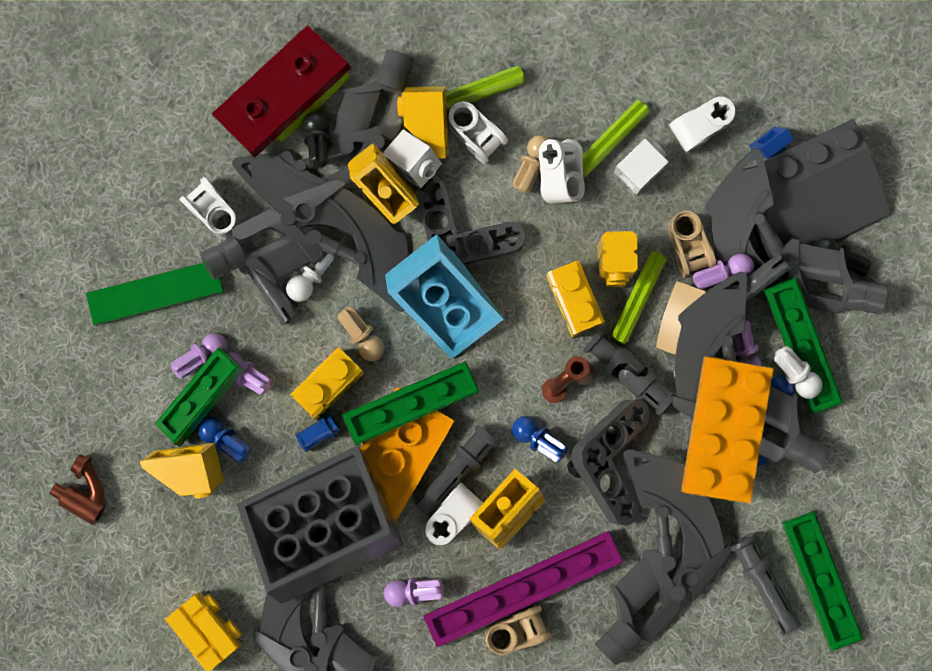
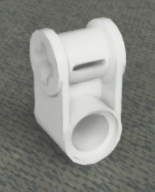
M715 97L695 110H690L671 122L669 126L684 151L688 153L728 127L735 116V107L730 99ZM715 109L725 112L722 119L720 117L715 119L712 117Z
M457 102L449 110L448 127L450 131L482 164L486 165L489 161L488 157L501 144L505 145L508 142L505 134L471 103ZM464 112L470 115L472 122L468 126L462 127L455 123L454 116Z
M548 139L540 146V190L543 199L547 203L576 202L581 200L585 193L582 164L583 151L581 145L576 140L567 139L559 142L555 139ZM565 152H573L574 154L565 155ZM548 154H557V157H549Z
M203 177L200 179L201 184L187 197L182 196L179 200L219 239L227 240L232 237V227L241 223L240 219L223 200L224 198ZM231 216V223L227 228L217 229L216 224L220 217Z
M460 483L427 522L425 528L426 537L434 545L441 546L449 543L463 527L466 528L471 522L469 518L483 502L463 483ZM445 521L449 525L446 529L449 536L447 538L439 536L436 539L432 535L435 531L432 524L434 522L442 524Z

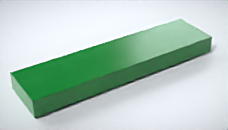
M199 263L87 292L86 297L93 325L98 326L222 294L224 289L221 277L213 280L204 264Z
M796 277L765 288L764 293L784 346L790 347L802 362H807L811 367L810 372L816 373L822 380V390L819 395L810 399L805 398L810 414L812 415L842 404V398Z
M464 361L342 414V417L354 445L357 446L475 395L480 391L467 361Z
M810 511L781 522L829 650L834 651L863 640L815 511Z

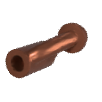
M575 356L570 358L563 372L556 378H551L543 384V397L550 403L563 401L567 395V385L575 381L579 385H587L593 381L595 377L594 367L583 357Z
M80 454L72 464L70 471L78 479L82 476L85 477L90 489V496L72 485L65 488L58 483L53 485L49 494L59 500L58 506L94 526L106 508L104 504L105 494L101 481L91 466L92 457Z

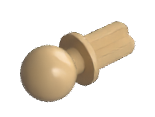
M537 135L529 140L527 144L529 157L521 156L520 162L522 164L512 182L516 190L522 193L530 192L539 172H541L539 149L541 144L549 139L548 137Z
M354 307L344 308L337 315V319L351 336L349 341L352 344L359 342L358 351L364 360L370 362L379 360L385 351L382 339L369 334L373 327L370 324L366 325Z

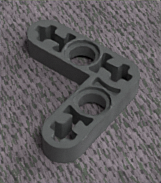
M435 174L428 181H432L434 186H440V189L435 192L437 204L444 201L445 206L435 205L425 210L424 205H431L429 194L421 192L422 189L426 188V183L422 188L416 186V194L427 240L429 241L436 234L442 237L452 232V238L446 237L447 245L450 249H455V254L464 265L512 254L523 247L526 239L525 231L522 226L515 222H505L457 234L443 179ZM438 212L445 214L448 218L447 226L442 230L433 229L429 224L432 214ZM508 229H512L513 234L520 235V238L516 239L514 246H510L508 241L499 242L497 245L500 250L493 251V240L489 233L496 232V239L504 237ZM474 237H483L488 243L487 250L482 254H474L469 249L470 240Z
M641 400L622 401L574 446L572 451L573 465L607 520L613 524L630 525L636 520L639 512L635 497L611 459L648 424L650 411L646 403ZM633 416L634 421H628ZM612 426L616 431V438L610 445L606 439V432ZM607 474L610 478V487L606 492H603L600 487V481L603 475Z

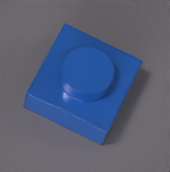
M774 126L751 143L749 147L751 150L753 148L761 149L763 158L770 159L786 151V145L792 142L794 138L787 128Z

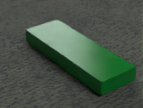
M218 347L155 422V425L174 445L181 447L242 374L244 369L224 349Z

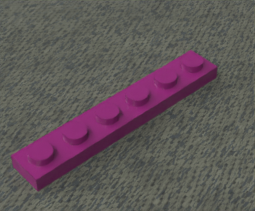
M606 531L423 615V618L436 647H439L618 565L623 561L609 531Z

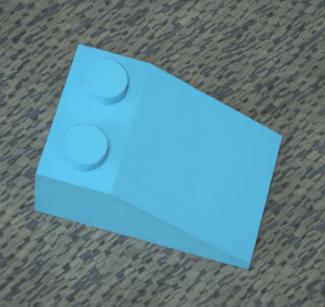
M437 234L385 274L388 293L451 359L504 320L501 313L461 260Z

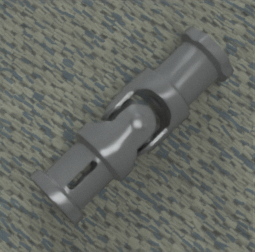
M601 328L583 351L585 353H592L605 365L604 369L625 385L636 397L641 396L656 409L655 413L658 416L661 415L672 403L671 395L676 397V391L671 392L656 379L657 375L652 370L645 367L624 346L620 348L605 335L606 331ZM627 363L626 367L621 370L620 364Z

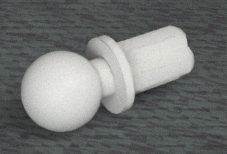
M320 250L319 262L315 264L309 262L299 267L303 274L296 275L288 281L286 286L288 296L297 302L307 300L313 292L312 282L314 281L318 284L322 282L321 276L334 260V256Z
M785 346L782 349H778L775 353L774 361L786 373V380L790 384H795L797 393L801 397L808 399L819 395L822 390V380L816 373L810 372V365L805 361L802 362L790 347Z

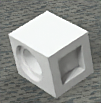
M404 129L383 152L384 156L402 176L419 188H422L442 165L430 146Z
M644 139L616 166L614 173L638 195L665 169L668 161L665 159L667 154L657 143L652 142L650 144Z

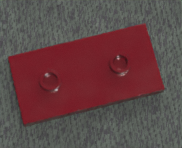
M307 25L211 114L256 158L342 78L351 67L343 57Z

